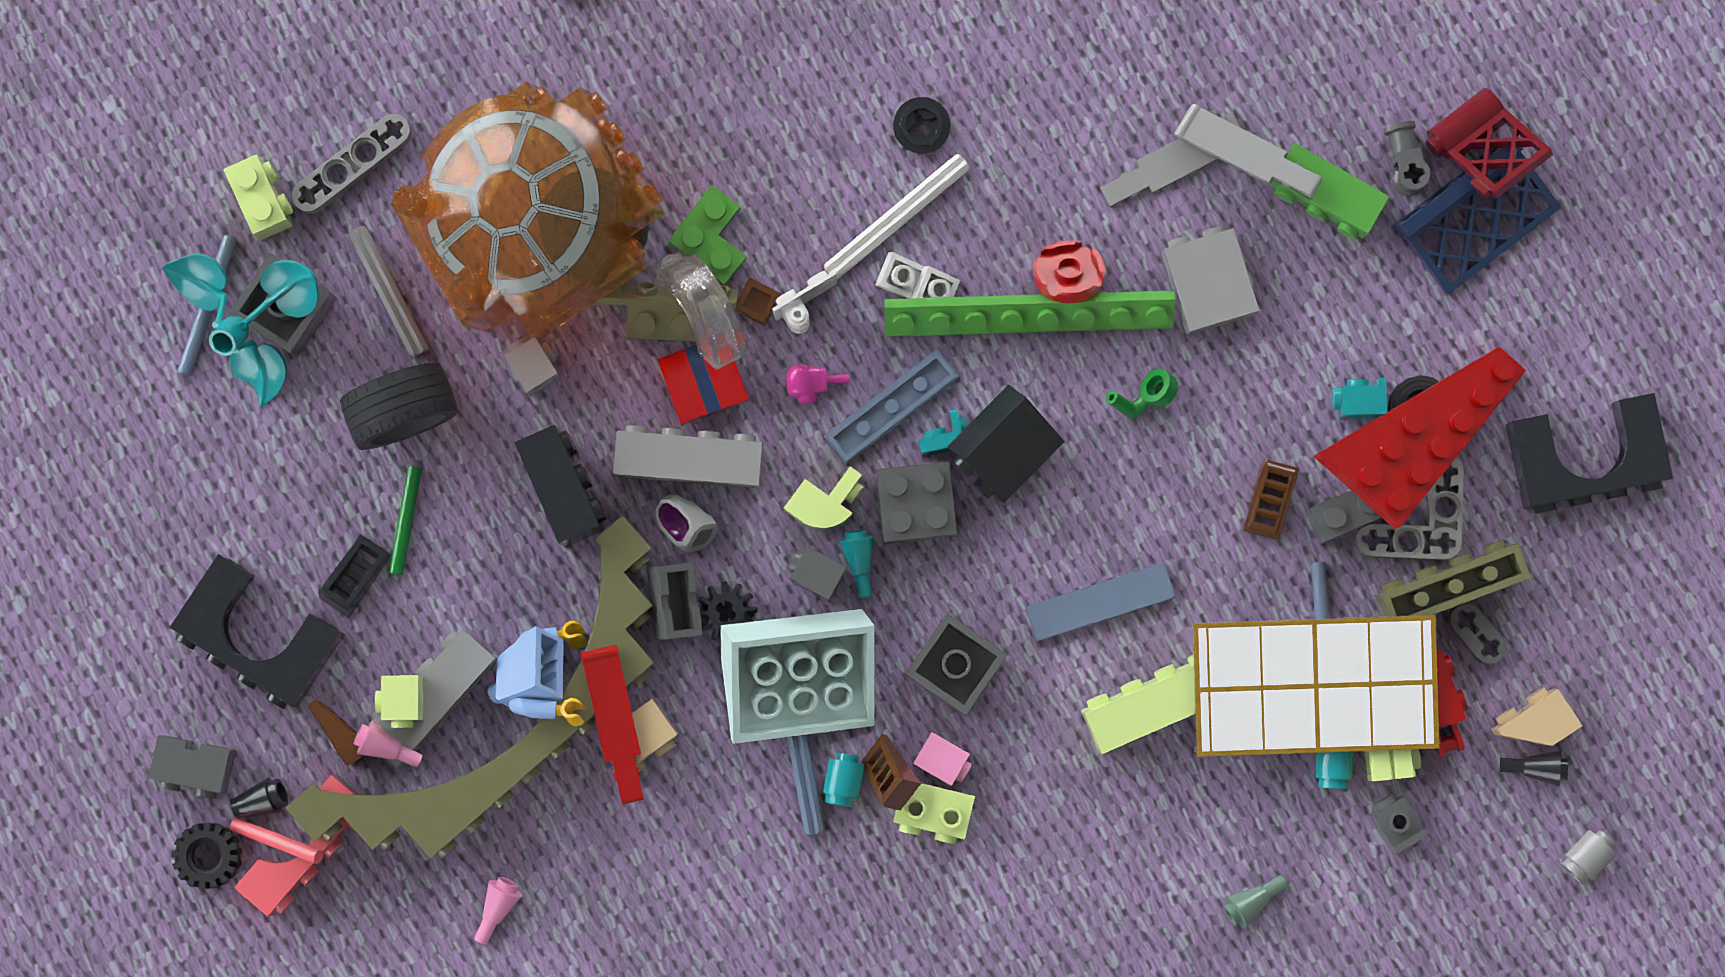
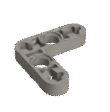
M1455 458L1449 468L1455 469L1456 474L1449 477L1448 488L1455 486L1456 493L1450 491L1436 493V486H1444L1443 475L1428 492L1427 526L1401 525V527L1394 529L1389 524H1367L1361 527L1355 534L1354 543L1358 552L1363 556L1379 558L1448 560L1455 557L1462 545L1464 469L1461 461ZM1442 497L1449 498L1454 503L1455 510L1449 518L1439 516L1435 510L1437 500ZM1369 530H1373L1375 537L1387 538V530H1392L1393 534L1390 540L1392 552L1386 551L1388 544H1377L1374 546V551H1371L1368 544L1362 543V537L1369 535ZM1411 532L1415 535L1417 547L1414 551L1408 553L1400 549L1398 537L1401 533ZM1423 532H1429L1427 540L1441 539L1442 533L1447 534V540L1453 541V547L1448 548L1446 554L1441 553V547L1428 546L1429 554H1423L1425 546Z

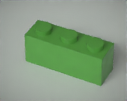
M1294 143L1285 159L1301 164L1303 168L1319 175L1323 179L1312 198L1292 188L1289 189L1283 183L1273 179L1269 186L1275 189L1274 195L1289 204H1293L1295 200L1307 207L1305 212L1316 220L1324 222L1327 218L1338 225L1337 231L1350 239L1355 240L1357 236L1364 239L1371 230L1389 196Z

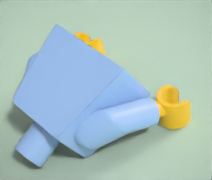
M569 621L563 626L562 630L556 631V627L541 629L535 626L531 630L523 632L517 641L500 654L497 659L496 682L488 687L490 699L496 704L510 707V710L518 715L541 719H556V716H564L570 725H582L584 723L582 717L572 714L575 710H586L578 699L569 698L562 705H557V702L563 699V641L566 640L571 649L583 648L586 645V640L582 635L585 631L581 624L577 621Z

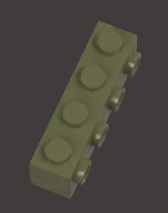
M1504 540L1484 546L1485 554L1472 558L1469 552L1450 559L1451 566L1438 571L1436 565L1417 571L1415 572L1417 579L1403 583L1402 578L1382 584L1383 592L1374 595L1381 616L1433 615L1530 579L1531 575L1519 544L1505 545Z

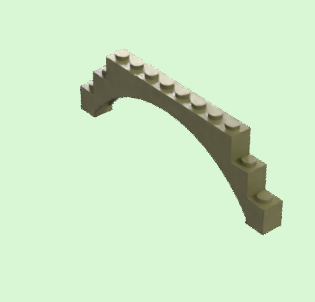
M622 515L594 540V543L600 548L601 579L597 611L591 635L584 652L617 645L626 687L630 683L638 687L652 674L648 667L654 662L625 629L631 626L635 631L651 617L647 610L653 605L624 572L629 569L634 574L650 559L645 554L650 551L651 547ZM582 659L563 692V699L557 702V705H562L569 698L578 699L586 710H575L572 714L582 717L584 720L582 725L572 726L564 716H556V719H542L523 739L493 761L469 774L441 785L405 793L351 795L324 791L316 783H313L286 806L285 809L313 841L318 840L320 837L325 841L329 840L343 827L338 821L344 817L372 850L378 845L385 850L401 836L396 829L402 826L430 859L435 854L442 859L458 845L454 838L465 829L470 834L486 820L482 815L485 810L492 804L496 809H499L514 795L509 789L521 780L526 785L542 771L538 767L542 760L548 755L552 760H555L569 747L565 741L576 731L582 736L596 724Z

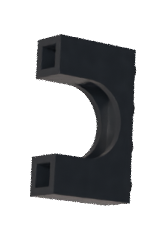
M1655 393L1621 399L1611 403L1619 437V455L1613 468L1606 475L1597 479L1576 476L1562 465L1556 454L1548 414L1515 420L1505 424L1523 509L1534 507L1535 514L1557 510L1556 503L1569 500L1570 506L1573 507L1592 503L1591 496L1605 493L1606 500L1628 496V488L1640 486L1642 493L1663 489L1662 482L1673 479Z
M218 554L169 628L178 633L175 639L192 650L198 646L208 652L205 659L222 670L229 666L237 671L236 679L247 687L254 690L258 685L269 692L266 699L282 709H285L287 705L297 708L345 634L317 615L309 613L289 645L279 655L262 661H255L244 656L237 650L231 640L229 618L234 606L255 575L226 556Z

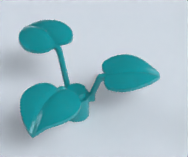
M199 253L190 254L166 263L162 267L164 273L174 287L190 303L200 309L213 311L219 306L216 320L212 323L215 329L209 336L211 348L222 356H229L230 368L236 379L244 380L256 389L259 406L268 403L280 391L285 382L287 364L283 355L275 346L271 344L257 346L254 340L246 341L249 336L248 325L275 301L278 308L288 316L300 318L310 314L315 309L319 299L317 277L314 276V273L307 266L300 262L292 260L276 261L263 271L260 278L262 288L271 296L245 319L238 316H230L223 320L228 296L222 291L227 285V276L221 265L210 256Z

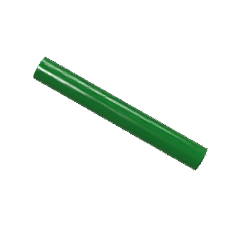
M408 466L389 573L403 575L422 472L420 467Z

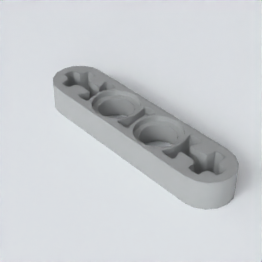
M389 114L380 119L297 183L292 192V200L295 206L307 214L321 211L410 141L412 129L409 122L399 114ZM392 122L396 126L403 124L404 126L400 129L402 136L399 139L390 136L384 141L389 147L385 151H383L380 143L372 137L376 133H378L381 139L390 132L387 126ZM363 144H372L376 148V156L370 162L364 163L357 158V150ZM335 166H344L348 171L347 179L342 184H332L328 179L329 171ZM321 176L323 183L332 191L326 195V192L321 189L314 196L317 201L315 204L311 205L308 202L301 204L300 201L304 198L302 191L306 188L311 192L315 191L320 187L315 180Z

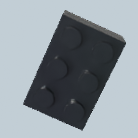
M554 424L514 442L560 545L566 548L604 531L601 522L607 520L606 514L600 501L596 497L590 498L587 489L593 487L585 467L581 463L575 464L572 456L578 454L571 435L566 430L561 432Z

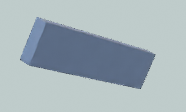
M937 348L823 437L846 466L959 379L960 376Z
M1161 563L1041 601L1025 608L1037 642L1175 598V594L1165 563Z

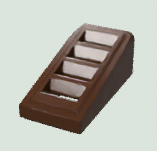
M1268 459L1261 461L1243 531L1279 540L1299 468ZM1268 472L1287 477L1286 483L1267 479ZM1264 487L1283 492L1282 498L1262 493ZM1262 501L1279 506L1278 513L1259 508V502ZM1258 515L1276 520L1274 527L1254 522L1255 516Z
M319 700L309 703L310 706L308 707L345 765L353 766L367 757V755L357 754L359 746L353 744L357 732L325 703Z
M881 734L863 758L862 763L865 764L864 768L881 804L886 808L901 811L921 785V782L889 737Z

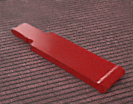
M617 645L581 652L580 655L605 763L610 761L613 763L615 772L613 776L615 782L617 781L621 803L624 805L644 800L639 780L640 772L639 768L636 767L634 756L640 755L641 751Z

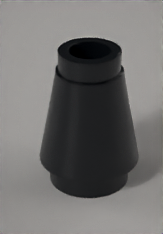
M266 778L237 797L231 798L230 805L237 819L279 813L283 807L288 805V794L280 779L271 780Z

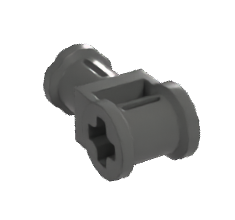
M1403 121L1383 129L1384 135L1389 136L1393 152L1394 186L1400 194L1405 196L1419 194L1430 179V168L1423 159L1421 147H1417L1413 132V129L1416 128L1415 121ZM1409 170H1411L1412 175H1419V179L1415 184H1413L1411 179H1405L1404 177Z

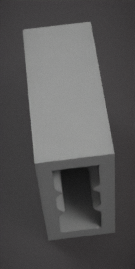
M1223 226L1213 227L1203 231L1202 238L1192 241L1189 240L1188 236L1173 239L1168 242L1169 247L1164 248L1161 253L1186 335L1252 317L1259 312L1234 228L1224 231Z

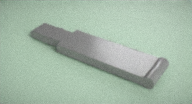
M1193 103L1174 133V136L1269 185L1275 179L1283 183L1285 187L1292 188L1310 198L1313 197L1323 179L1319 175L1303 168L1301 164L1285 159L1288 155L1287 151Z
M1233 112L1220 117L1240 127ZM1177 139L1136 160L1138 168L1129 173L1127 171L1121 174V177L1105 184L1100 189L1111 207L1129 197L1133 198L1140 191L1148 187L1154 193L1218 160V158L1183 140Z

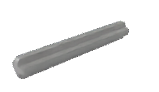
M365 226L352 230L349 233V237L410 356L415 358L423 355L428 351L429 347L371 234Z

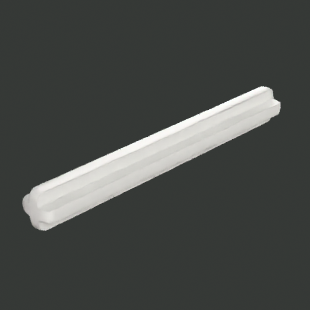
M959 154L954 155L824 265L825 271L828 274L836 271L838 280L965 174L969 169L966 160Z

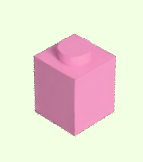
M933 732L930 733L913 763L950 786L953 785L955 780L962 783L972 765L966 761L970 755L969 753Z

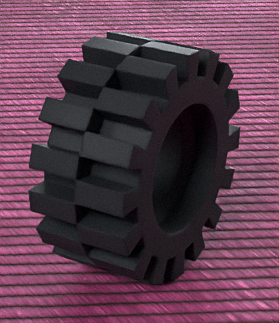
M209 822L195 824L191 828L185 829L181 833L182 836L176 839L174 843L176 848L172 851L171 857H175V863L172 865L174 870H178L179 875L177 876L180 880L188 882L186 885L190 887H198V889L205 890L223 886L231 878L235 877L237 868L241 866L240 855L243 853L242 848H239L238 845L240 841L237 836L234 837L228 827L225 828L222 824ZM205 841L216 844L221 852L220 862L212 870L201 869L194 860L196 847Z

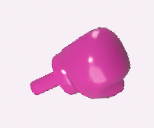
M794 365L789 368L786 375L788 394L793 398H798L800 404L814 403L817 400L818 393L827 392V384L849 383L848 374L826 375L825 367Z

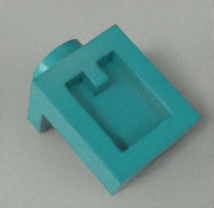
M957 409L950 410L949 416L953 432L946 433L945 428L924 432L925 438H920L918 441L921 457L951 451L947 446L968 426L966 417L959 418Z

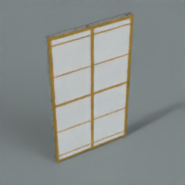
M1436 615L1192 623L1196 756L1439 748Z

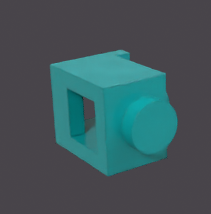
M1378 378L1374 381V385H1369L1368 379L1347 380V386L1332 388L1333 410H1338L1339 418H1379L1387 413L1386 378Z

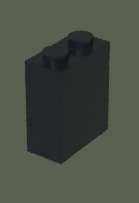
M1008 384L947 447L957 457L953 461L955 466L967 477L972 474L977 479L973 483L974 487L987 499L993 495L1004 504L1065 441L1027 397Z

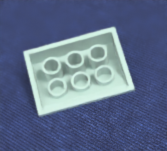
M862 609L721 625V662L731 741L733 744L874 726V624Z

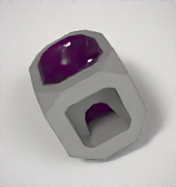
M668 495L661 498L656 508V519L660 529L677 547L686 553L702 550L712 542L719 529L711 515L705 513L692 500L687 501L679 495Z

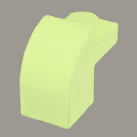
M849 467L829 496L804 479L785 505L784 511L812 529L830 530L837 528L847 522L852 516V512L843 507L842 504L845 500L852 504L864 487L859 484L862 475L852 467Z

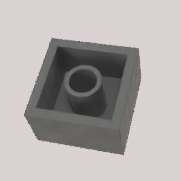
M269 253L229 312L231 315L245 319L271 296L262 288L260 278L263 271L270 264L281 261V259ZM318 284V303L310 314L300 318L288 316L278 308L275 301L248 326L298 358L337 300V297Z
M949 461L876 469L884 544L956 537L957 529Z
M947 613L905 675L966 716L1007 654Z

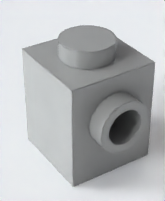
M525 336L508 347L510 352L504 355L529 396L560 378L552 364L558 359L547 341L540 344L536 337L529 340Z

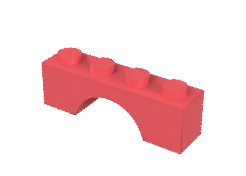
M331 775L320 787L324 791L359 795L337 775ZM344 817L338 821L343 827L329 840L325 841L322 837L316 841L311 839L309 845L322 850L324 856L326 855L330 859L343 845L344 841L340 839L343 833L349 827L354 830ZM299 857L288 862H275L265 858L258 859L234 888L267 917L274 915L276 912L282 915L296 899L292 895L295 889L300 884L306 887L320 870L316 867L317 864Z

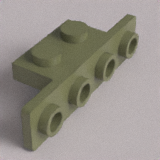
M605 280L594 284L591 295V303L627 305V339L695 342L700 340L701 309L735 310L738 300V290L730 289L726 285L697 288L688 283L658 286L654 282L647 281L636 285H628L616 280Z

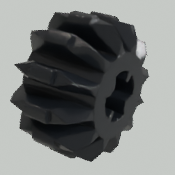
M727 581L721 582L722 594L719 595L713 586H709L707 590L713 597L712 601L710 602L704 597H699L698 599L700 604L708 607V611H700V618L709 617L710 619L701 625L702 631H708L715 626L716 628L711 636V639L717 641L721 635V625L754 622L751 619L745 618V615L758 613V608L755 606L744 607V604L753 599L751 593L745 594L740 599L738 598L742 591V585L739 583L735 585L732 594H729ZM726 602L733 603L732 610L737 613L736 617L732 621L728 618V622H721V614L717 612L718 607L721 604L726 607Z

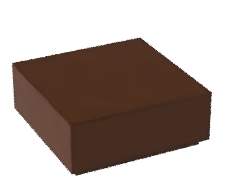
M749 277L737 300L736 309L733 311L766 326L773 313L772 308L777 305L775 300L782 294Z

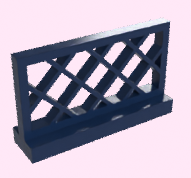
M1517 147L1516 159H1526L1521 152L1523 150L1522 147ZM1492 148L1490 160L1509 159L1511 148ZM1484 155L1478 160H1484ZM1489 169L1488 179L1493 180L1498 176L1499 182L1505 177L1506 169ZM1535 170L1523 178L1522 187L1512 186L1508 189L1521 191L1518 212L1500 210L1502 195L1495 199L1494 209L1476 206L1478 192L1470 183L1473 178L1463 171L1392 226L1400 237L1405 238L1446 295H1449L1561 208ZM1529 182L1532 183L1535 189L1529 188ZM1528 193L1540 194L1549 207L1538 215L1525 213ZM1470 197L1469 205L1462 204ZM1455 208L1468 210L1466 230L1448 228L1450 212ZM1475 211L1493 213L1490 234L1472 231ZM1500 214L1517 217L1516 232L1510 237L1497 235ZM1524 218L1532 219L1523 226ZM1442 219L1441 227L1433 226ZM1427 230L1440 231L1438 251H1425L1417 238ZM1447 232L1465 235L1462 256L1444 253ZM1471 236L1489 238L1488 254L1482 258L1469 257ZM1496 239L1504 240L1501 244L1495 247ZM1430 256L1437 257L1436 264L1433 262ZM1443 258L1461 260L1460 275L1450 283L1441 273ZM1468 261L1476 262L1467 269Z

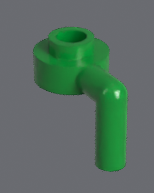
M1155 369L1143 379L1140 386L1141 395L1136 400L1130 402L1116 391H1110L1106 396V402L1128 418L1135 419L1151 405L1156 408L1168 405L1177 394L1178 382L1167 371Z

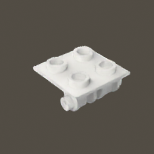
M824 270L811 277L807 281L809 286L797 294L793 289L775 300L777 305L772 308L775 320L777 321L783 317L793 333L802 334L806 332L810 321L808 310L804 304L838 284L836 271L827 274Z

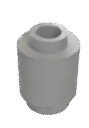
M1588 830L1565 854L1567 859L1561 865L1574 879L1583 885L1588 879L1592 881L1614 859L1616 853L1612 849L1616 844L1601 830L1596 834Z

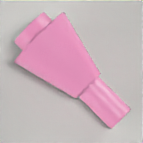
M373 720L369 726L361 725L353 743L359 746L357 754L391 760L397 759L415 768L418 767L423 754L402 746L400 741Z
M498 877V880H489L482 916L483 920L474 938L477 942L487 945L496 925L504 919L522 897L521 892L517 890L519 886L514 881L505 877Z

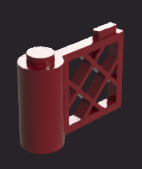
M1485 87L1427 131L1429 139L1426 141V145L1432 154L1437 158L1441 156L1448 160L1451 158L1473 178L1470 182L1471 186L1484 198L1491 194L1497 199L1553 156L1551 148L1508 112L1497 96ZM1504 124L1513 129L1512 138L1493 139L1494 132ZM1517 147H1533L1538 151L1528 159H1516ZM1485 148L1484 160H1467L1464 157L1472 149ZM1492 148H1511L1509 159L1490 160ZM1489 169H1508L1507 176L1496 184L1488 179Z

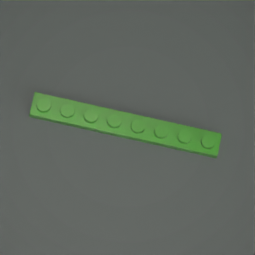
M1174 291L1097 293L1093 298L1081 303L1069 304L1053 301L1043 294L884 299L885 337L1174 328L1175 294Z

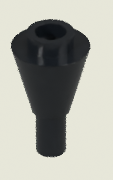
M1561 750L1524 757V759L1500 757L1499 772L1522 773L1524 776L1560 787V780L1568 779V758H1561Z

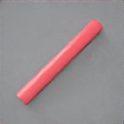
M234 818L230 824V830L234 833L309 862L319 864L323 859L324 853L320 849L242 819Z

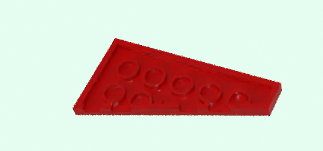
M1499 346L1313 457L1389 525L1397 529L1401 527L1526 370Z

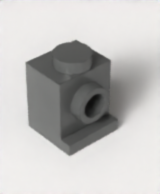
M1391 794L1374 804L1377 811L1370 814V817L1392 853L1398 854L1429 835L1405 797L1400 796L1396 799ZM1397 815L1403 816L1405 824L1401 829H1396L1393 826V818Z

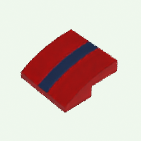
M725 334L657 359L681 426L749 401Z

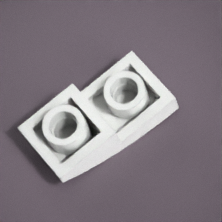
M888 252L875 286L903 298L954 297L960 280L930 266H922L894 252Z

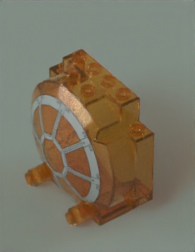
M526 81L507 95H500L478 102L450 120L439 131L428 149L421 154L429 173L415 187L405 185L395 191L393 202L391 203L393 209L463 326L490 332L517 314L529 336L542 339L648 268L642 259L645 256L642 246L634 237L630 239V236L665 213L659 204L663 199L651 182L646 183L641 174L644 171L642 163L633 152L628 153L622 143L626 138L615 122H609L604 114L608 110L607 106L597 92L591 93L579 87L562 100L557 101L551 98L543 86L537 87Z

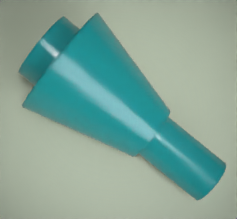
M866 529L845 532V539L839 540V544L852 574L855 575L858 598L872 596L869 573L871 572L874 535H867Z

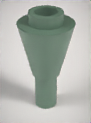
M1279 875L1263 886H1257L1226 896V906L1223 907L1224 913L1234 926L1239 924L1246 928L1270 902L1272 897L1288 888V884L1284 877Z

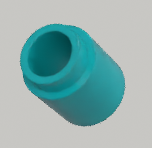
M1353 751L1316 753L1315 778H1319L1318 787L1348 789V780H1352Z
M837 752L836 759L829 758L823 793H826V803L854 807L855 798L859 799L865 764L858 763L859 756Z

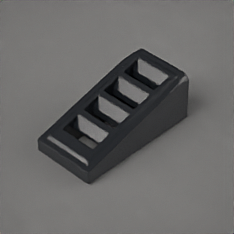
M360 534L319 589V598L349 618L383 569L391 554ZM360 550H363L375 558L376 561L372 565L357 554ZM354 562L366 570L367 574L362 576L349 566ZM344 574L358 583L355 589L341 580ZM335 587L350 596L347 601L333 593Z

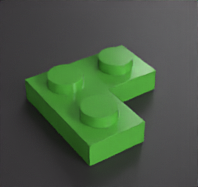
M711 185L668 239V243L722 285H726L747 257L719 235L741 207L715 186Z

